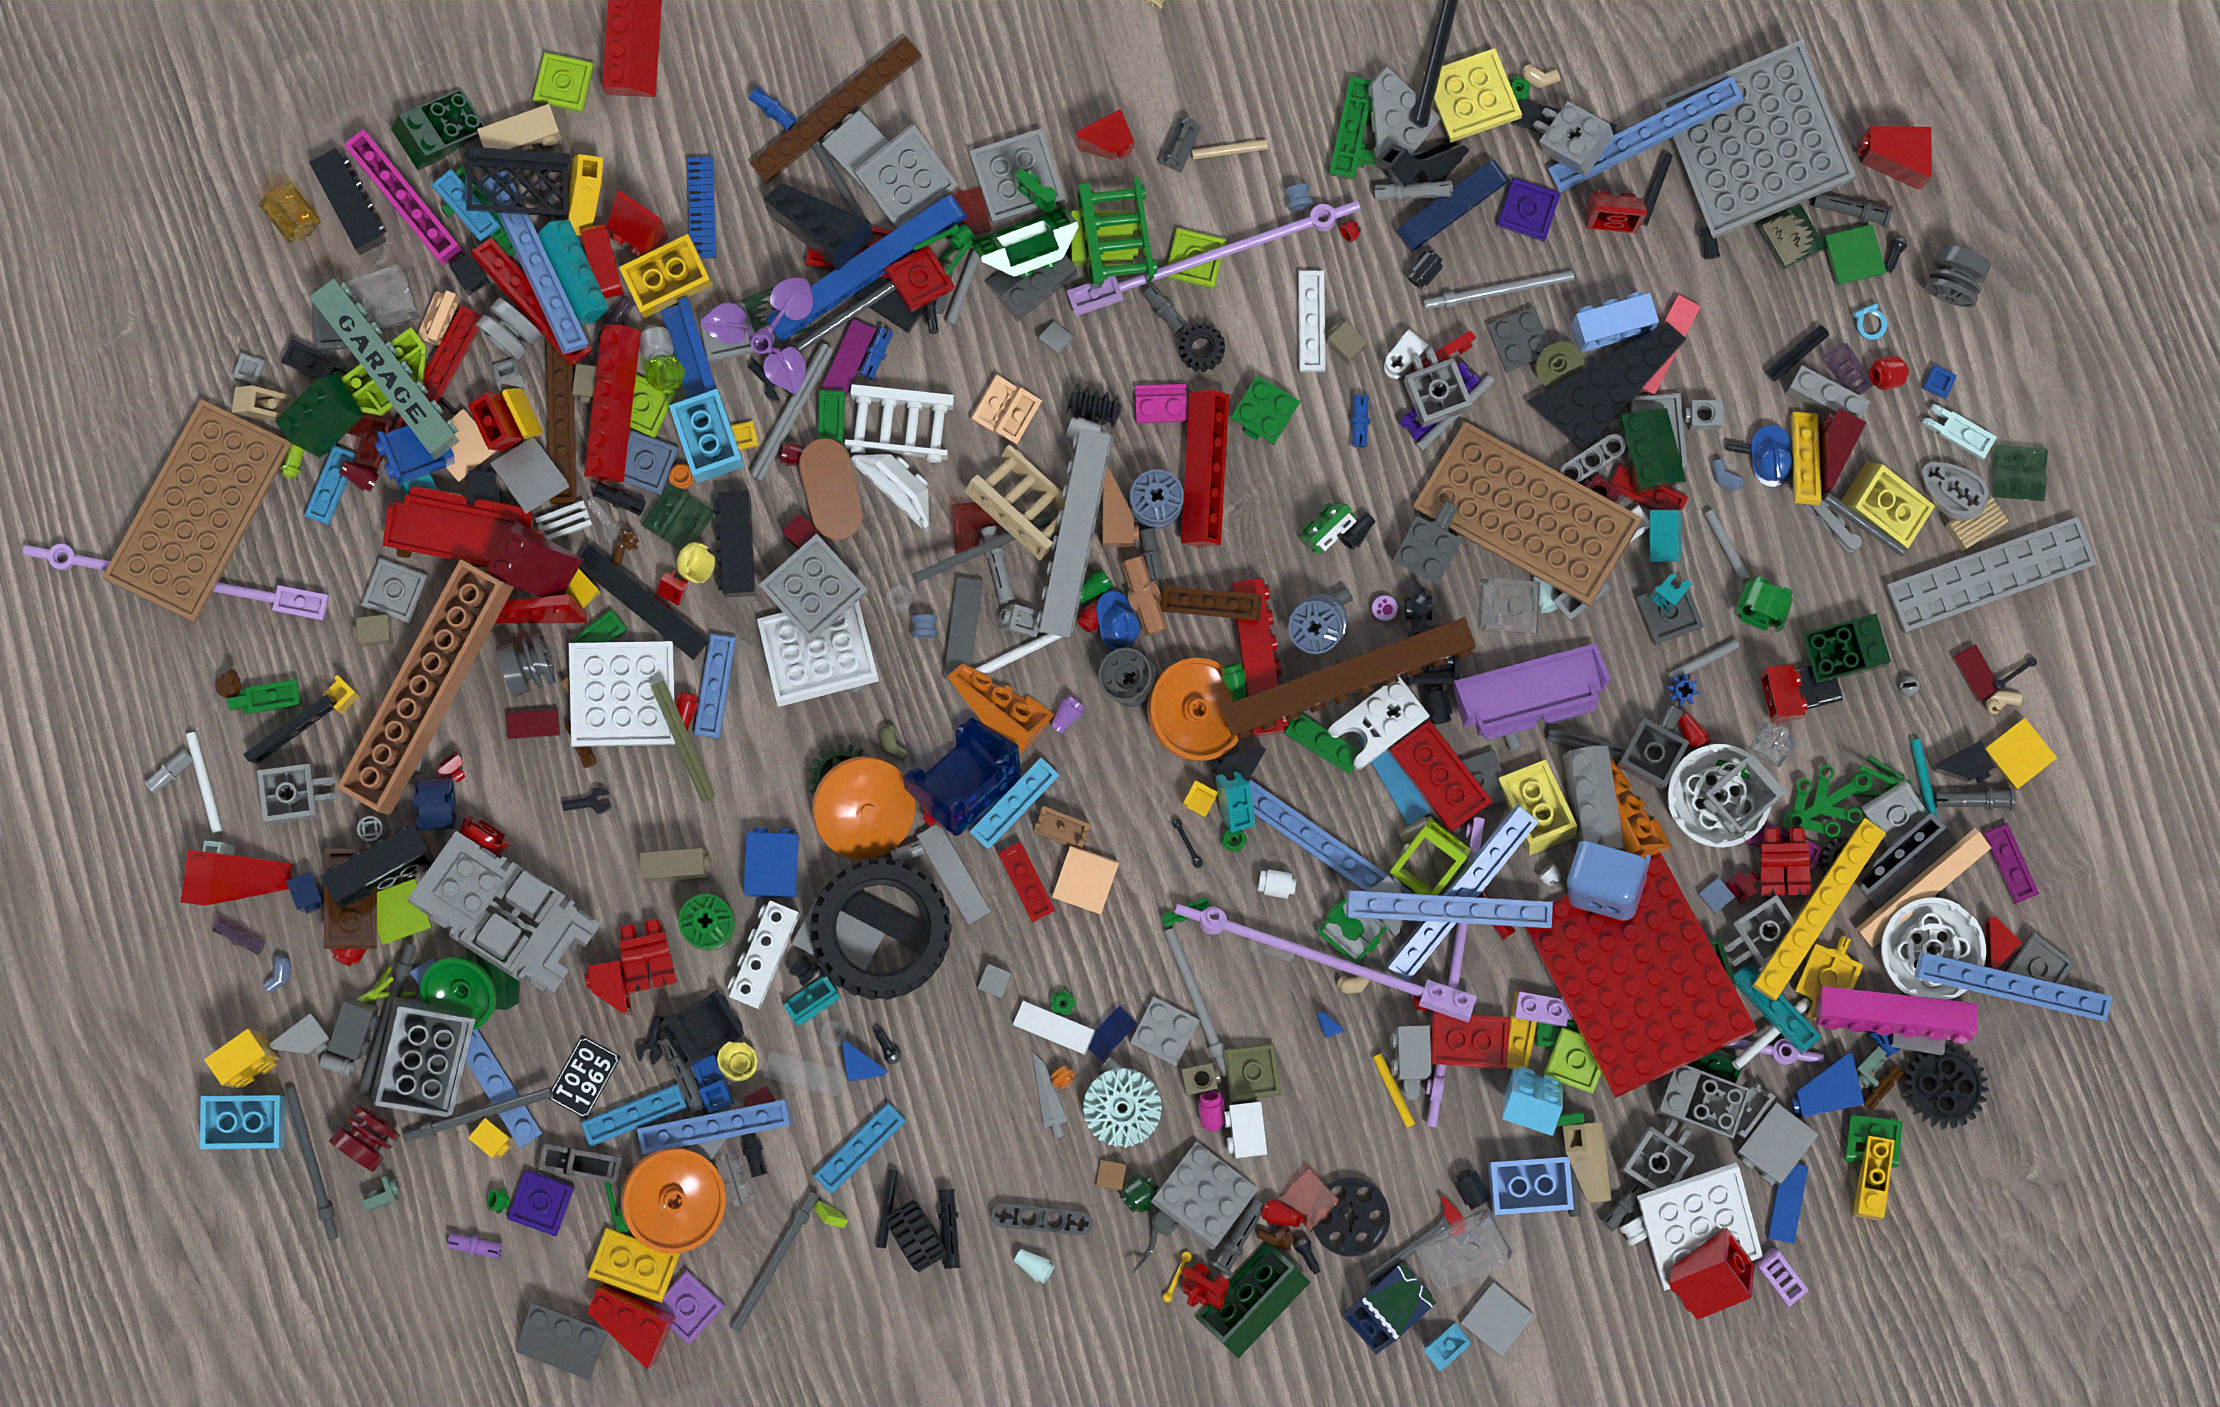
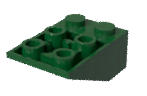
M460 88L398 114L391 130L416 169L420 170L439 162L479 136L477 129L485 127V124Z
M1877 613L1802 634L1816 684L1886 667L1891 663Z

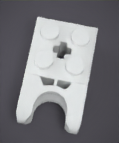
M1398 677V682L1380 688L1332 724L1327 731L1334 738L1346 732H1356L1363 738L1364 749L1353 760V765L1357 770L1364 768L1430 717L1400 677ZM1389 709L1396 711L1397 718L1394 715L1391 717L1387 715Z

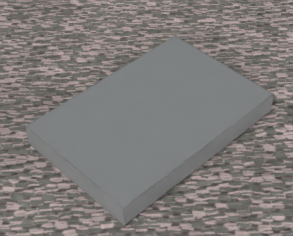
M1681 394L1635 396L1629 403L1630 413L1644 409L1667 408L1683 470H1686L1688 465Z
M534 436L490 463L495 473L525 514L570 487Z
M815 898L792 942V945L813 956L814 949L810 941V921L817 898ZM842 911L839 912L836 933L840 948L854 965L866 971L885 933Z

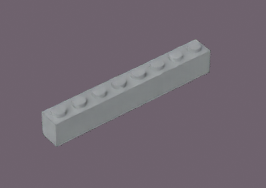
M1080 429L1079 435L1075 434L1073 449L1076 450L1074 460L1070 459L1067 474L1071 475L1069 485H1065L1062 500H1066L1064 510H1060L1057 525L1061 527L1059 536L1055 535L1053 539L1052 550L1056 552L1054 561L1050 560L1048 564L1047 576H1050L1049 586H1044L1042 601H1045L1044 611H1039L1037 626L1040 627L1039 632L1073 638L1113 436L1083 429Z

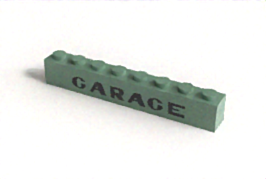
M333 278L309 296L436 460L460 442L455 436L459 431L450 419L446 422L442 419L440 414L443 413V410L435 400L428 401L425 397L428 391L420 380L414 382L409 375L413 371L403 360L399 363L394 357L398 352L389 341L384 344L379 337L383 333L373 321L370 324L364 317L368 313L359 302L353 304L349 298L353 294L343 282L339 285Z

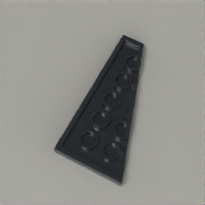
M1666 322L1528 400L1527 404L1584 452L1681 347L1686 338Z

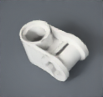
M1409 329L1386 357L1384 364L1385 374L1391 379L1401 378L1413 365L1411 354L1417 352L1421 358L1426 349L1429 348V345ZM1392 363H1401L1400 367L1396 366L1395 368H1393L1391 366Z

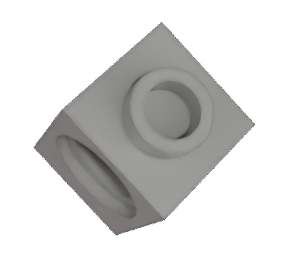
M1692 400L1684 411V421L1689 423V430H1720L1723 426V400ZM1705 410L1709 414V420L1703 421L1699 419L1697 411Z

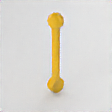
M1189 1252L1182 1253V1261L1168 1291L1162 1296L1163 1301L1166 1303L1172 1301V1293L1181 1276V1271L1192 1258Z

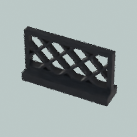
M468 147L465 151L466 211L554 217L568 216V165L570 164V154ZM472 167H482L488 176L479 182L472 175ZM499 169H507L514 177L504 184L495 173ZM525 170L533 171L539 178L531 186L520 176ZM550 172L561 173V183L556 188L546 178ZM489 178H492L501 187L493 196L482 186ZM516 179L526 189L519 197L508 188ZM540 181L552 191L544 199L533 189ZM477 189L489 199L483 205L472 204V194ZM502 191H505L514 202L509 206H502L495 198ZM528 192L539 202L534 208H527L521 201ZM555 194L562 202V210L552 209L546 201Z

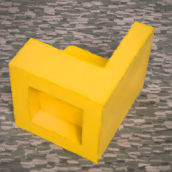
M336 675L334 677L336 682L322 696L326 694L334 696L338 702L333 708L340 714H343L360 696L340 676Z
M1195 780L1183 802V807L1206 818L1218 792Z

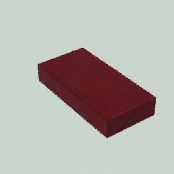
M1976 644L1952 657L1977 702L1998 691L1993 686L1996 678Z
M558 709L506 713L509 740L560 736Z

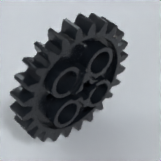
M1947 1044L1945 1045L1943 1055L1924 1052L1923 1056L1918 1053L1915 1056L1917 1062L1911 1061L1908 1064L1913 1071L1907 1070L1904 1072V1075L1910 1078V1080L1902 1083L1903 1086L1909 1087V1090L1903 1093V1096L1911 1097L1912 1099L1907 1103V1106H1916L1913 1115L1920 1112L1923 1114L1921 1122L1929 1118L1931 1119V1127L1940 1122L1941 1129L1943 1130L1947 1127L1948 1123L1952 1129H1955L1958 1121L1964 1126L1967 1124V1118L1970 1120L1976 1118L1973 1111L1979 1113L1983 1110L1978 1103H1985L1987 1101L1981 1094L1989 1091V1088L1982 1086V1083L1987 1081L1988 1078L1980 1077L1979 1073L1984 1068H1976L1974 1066L1978 1061L1977 1058L1972 1061L1968 1060L1969 1051L1960 1055L1959 1046L1951 1052L1950 1045ZM1941 1063L1950 1065L1951 1074L1948 1075L1942 1072ZM1959 1071L1962 1072L1963 1075L1951 1084L1946 1091L1941 1093L1934 1101H1928V1098ZM1923 1079H1927L1932 1083V1091H1927L1922 1087ZM1960 1082L1965 1083L1969 1087L1968 1094L1960 1092L1958 1088ZM1940 1099H1945L1949 1102V1111H1945L1940 1107Z

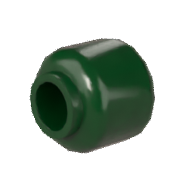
M1136 1174L1123 1185L1121 1190L1123 1195L1120 1198L1133 1213L1135 1211L1144 1213L1154 1205L1151 1203V1200L1157 1194L1156 1190L1159 1186L1150 1175L1145 1179L1142 1175Z

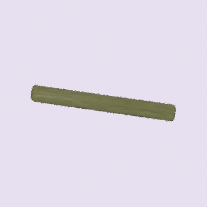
M665 681L653 684L651 686L653 694L700 800L706 802L714 798L715 793Z

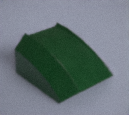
M467 948V959L480 965L493 981L496 990L495 1009L508 1010L518 1004L520 981Z

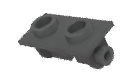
M1178 117L1158 163L1182 173L1201 126L1194 124L1195 121L1192 118L1185 117V119Z

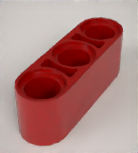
M606 224L581 229L588 263L604 298L623 295V288Z

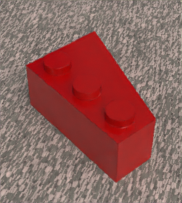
M606 1284L597 1288L587 1311L595 1321L647 1370L656 1364L676 1317Z

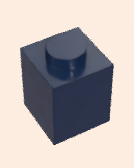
M310 871L286 881L298 911H305L306 914H310L321 909L320 905L324 904V895L315 873Z

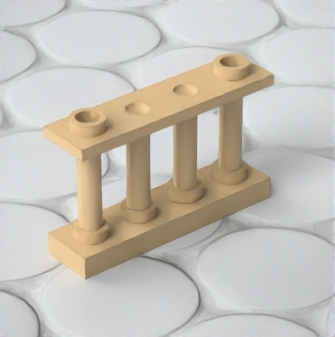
M1009 444L1000 458L1003 464L986 480L977 474L968 484L965 493L1040 561L1053 544L1049 539L1061 526L1057 525V517L1043 531H1039L1031 521L1048 504L1059 513L1060 510H1064L1066 500H1062L1063 492L1026 460L1019 450H1015ZM1012 470L1022 481L1005 497H1002L992 487ZM1031 487L1041 498L1024 514H1021L1011 504Z

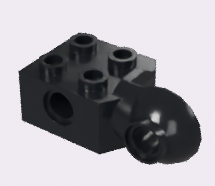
M1425 587L1415 591L1411 597H1405V619L1411 620V631L1405 635V639L1440 626H1427V620H1432L1433 608L1432 596H1426ZM1457 656L1447 658L1448 663L1437 668H1433L1432 664L1422 668L1423 673L1409 677L1407 673L1406 686H1453V682L1460 679V659Z

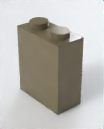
M703 848L640 853L641 879L645 883L709 879L708 872L713 871L712 857Z

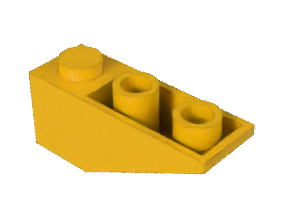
M578 154L571 159L568 216L566 220H570L576 236L582 237L581 229L593 226L602 181L603 157Z
M1868 1136L1856 1187L1852 1216L1872 1220H1881L1885 1217L1895 1140Z

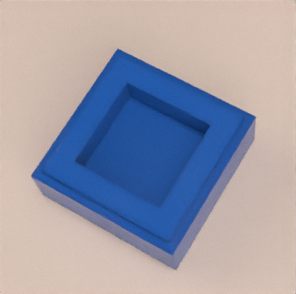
M1933 365L1922 389L1945 400L1957 375L1937 365Z

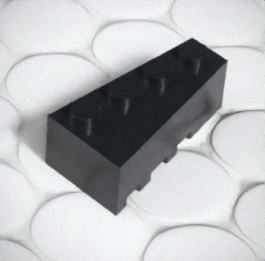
M780 183L763 199L770 217L838 271L874 238L869 220L784 183Z
M414 825L404 826L398 829L395 835L390 838L376 841L372 848L364 852L354 853L345 863L329 867L326 873L321 875V878L334 902L341 909L370 896L373 893L372 889L376 887L377 889H386L392 886L396 878L400 876L410 878L417 875L418 868L425 865L430 868L435 859Z

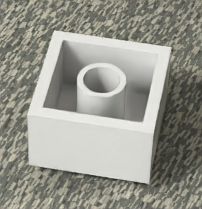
M1261 1102L1229 1105L1228 1111L1225 1112V1128H1230L1231 1138L1227 1139L1228 1154H1233L1234 1159L1267 1155Z

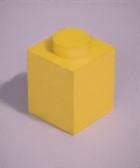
M484 1118L468 1137L469 1140L493 1159H496L497 1156L502 1158L511 1148L509 1142L512 1138L488 1118Z

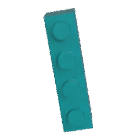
M570 220L549 222L537 235L579 324H593L609 309Z

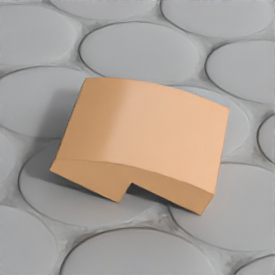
M994 375L970 419L1000 437L1018 444L1042 400L1025 389L1016 387L999 375Z
M464 409L450 419L459 431L455 436L460 442L451 448L455 456V464L446 467L458 482L469 471L475 469L496 451L488 450L476 423Z
M1070 845L1052 898L1101 915L1119 862Z

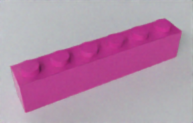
M364 129L343 144L349 154L442 267L463 252L457 242Z
M1822 986L1816 996V1025L1824 1026L1826 1029L1847 1028L1853 1032L1875 1031L1879 1035L1901 1034L1905 1038L1920 1036L1927 1037L1932 1041L1947 1039L1963 1044L1971 1042L1977 1033V1003Z

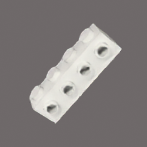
M769 901L768 906L763 904L758 915V919L761 920L758 929L753 928L748 939V943L751 944L748 953L743 952L737 965V967L741 968L737 978L733 976L728 985L727 991L731 992L730 998L760 1010L800 916L799 912L773 901Z

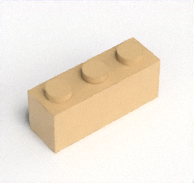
M549 104L477 129L484 148L534 151L533 148L542 145L543 147L552 146L558 142L557 140L562 138Z

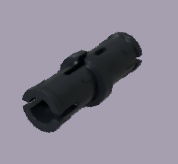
M601 481L597 482L594 487L596 492L592 493L593 497L611 503L614 508H623L638 516L642 514L646 505L645 500L627 494L626 490L622 488L618 490Z
M756 1132L741 1135L744 1146L742 1152L743 1156L746 1155L751 1178L768 1174L762 1155L763 1146L759 1144Z

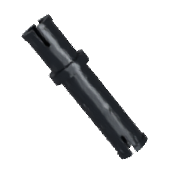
M955 1189L938 1190L940 1200L938 1219H941L942 1243L946 1250L944 1269L961 1268L956 1219L959 1217V1212H956Z

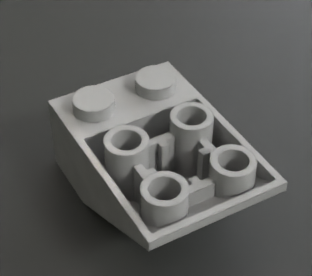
M1685 1065L1669 1073L1655 1113L1734 1139L1751 1089Z

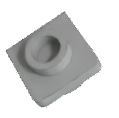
M1017 604L1005 605L999 615V630L1012 631L1031 638L1037 637L1039 611Z

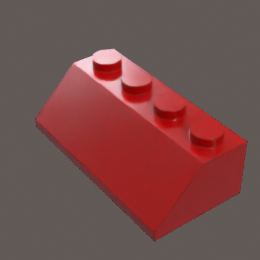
M608 0L602 84L605 95L656 97L662 0Z

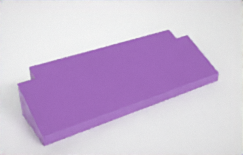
M1595 643L1455 680L1453 688L1463 728L1476 725L1478 736L1482 735L1485 739L1491 740L1534 728L1539 719H1543L1546 723H1554L1594 712L1599 700L1597 692L1606 690L1611 678Z

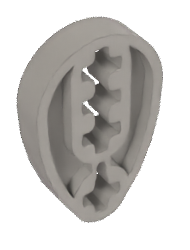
M1930 462L1923 467L1922 480L1926 492L1933 503L1945 515L1955 520L1966 521L1978 517L1985 510L1988 504V489L1985 482L1979 476L1967 469L1949 463ZM1938 472L1939 478L1936 476L1929 477V473L1935 474ZM1956 486L1958 487V492L1955 491V490H1952L1951 492H1949V487H1951V488H1955ZM1958 493L1961 495H1965L1967 493L1968 500L1972 503L1977 501L1978 505L1976 506L1973 504L1971 506H1968V500L1964 497L1959 499Z

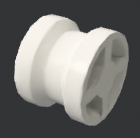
M1642 1215L1619 1228L1621 1233L1626 1234L1629 1246L1648 1237Z

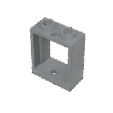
M1751 753L1702 797L1705 800L1703 802L1704 806L1712 814L1717 813L1722 819L1721 824L1730 834L1734 832L1737 836L1786 793V790ZM1745 768L1769 794L1770 798L1743 822L1738 824L1713 795Z

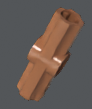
M1144 557L1131 558L1121 563L1130 589L1127 593L1131 607L1138 613L1145 636L1158 634L1168 629L1159 604L1161 602L1160 590L1156 583L1151 580Z

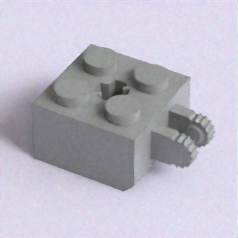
M1567 101L1559 114L1545 108L1542 114L1545 118L1551 120L1552 124L1548 126L1538 120L1533 124L1536 130L1544 134L1539 141L1543 152L1548 157L1586 177L1614 138L1610 124Z
M1432 347L1426 349V356L1431 366L1424 369L1420 356L1417 352L1413 353L1411 358L1416 372L1406 375L1404 378V384L1422 428L1469 411L1472 406L1471 399L1454 358L1438 363ZM1435 388H1438V392L1440 390L1443 391L1441 397L1433 394Z
M311 764L257 771L263 822L268 825L320 818L319 802L337 800L336 793L329 792L318 795L317 787L335 784V777L316 779L315 767ZM288 789L294 792L291 799L284 797L285 793L288 794Z
M1777 895L1729 925L1737 939L1724 946L1725 952L1732 951L1740 943L1746 950L1744 954L1738 955L1731 961L1734 967L1749 957L1758 969L1765 966L1795 922ZM1763 926L1766 929L1769 927L1772 929V933H1770L1771 938L1763 935Z
M1400 1026L1394 1029V1033L1390 1034V1049L1395 1050V1059L1391 1060V1075L1396 1076V1081H1403L1404 1097L1408 1101H1413L1420 1096V1081L1426 1079L1431 1074L1430 1026Z
M1672 1118L1663 1133H1660L1651 1126L1647 1127L1619 1171L1649 1191L1679 1182L1695 1155L1682 1147L1692 1130L1686 1127L1675 1143L1668 1137L1677 1127L1678 1121ZM1660 1157L1662 1159L1660 1163H1663L1662 1168L1654 1169L1652 1159Z

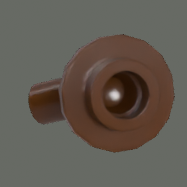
M624 528L621 529V534L618 536L619 541L615 546L612 559L617 564H622L625 549L628 551L638 549L636 544L640 541L631 529L627 532Z
M229 669L227 673L221 674L216 679V691L223 698H233L241 690V681L234 669Z
M1284 1225L1280 1227L1275 1235L1262 1228L1257 1234V1238L1270 1245L1283 1247L1288 1251L1292 1250L1291 1245L1295 1244L1291 1229L1286 1230Z

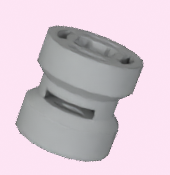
M366 816L359 821L357 832L361 839L374 844L376 841L385 838L387 828L380 819L374 816Z

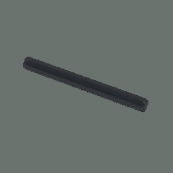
M1443 0L1413 120L1414 126L1421 129L1427 127L1458 0Z

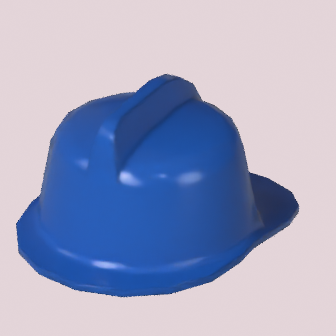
M1775 425L1762 427L1755 433L1752 439L1753 469L1755 476L1761 483L1776 487L1787 482L1793 474L1792 442L1789 434L1783 428Z
M1118 591L1104 593L1098 599L1096 605V616L1102 641L1111 651L1130 648L1140 632L1139 620L1124 594Z

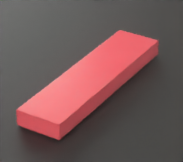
M1678 295L1664 323L1668 322L1685 337L1701 306ZM1677 351L1644 386L1643 391L1650 395H1655Z

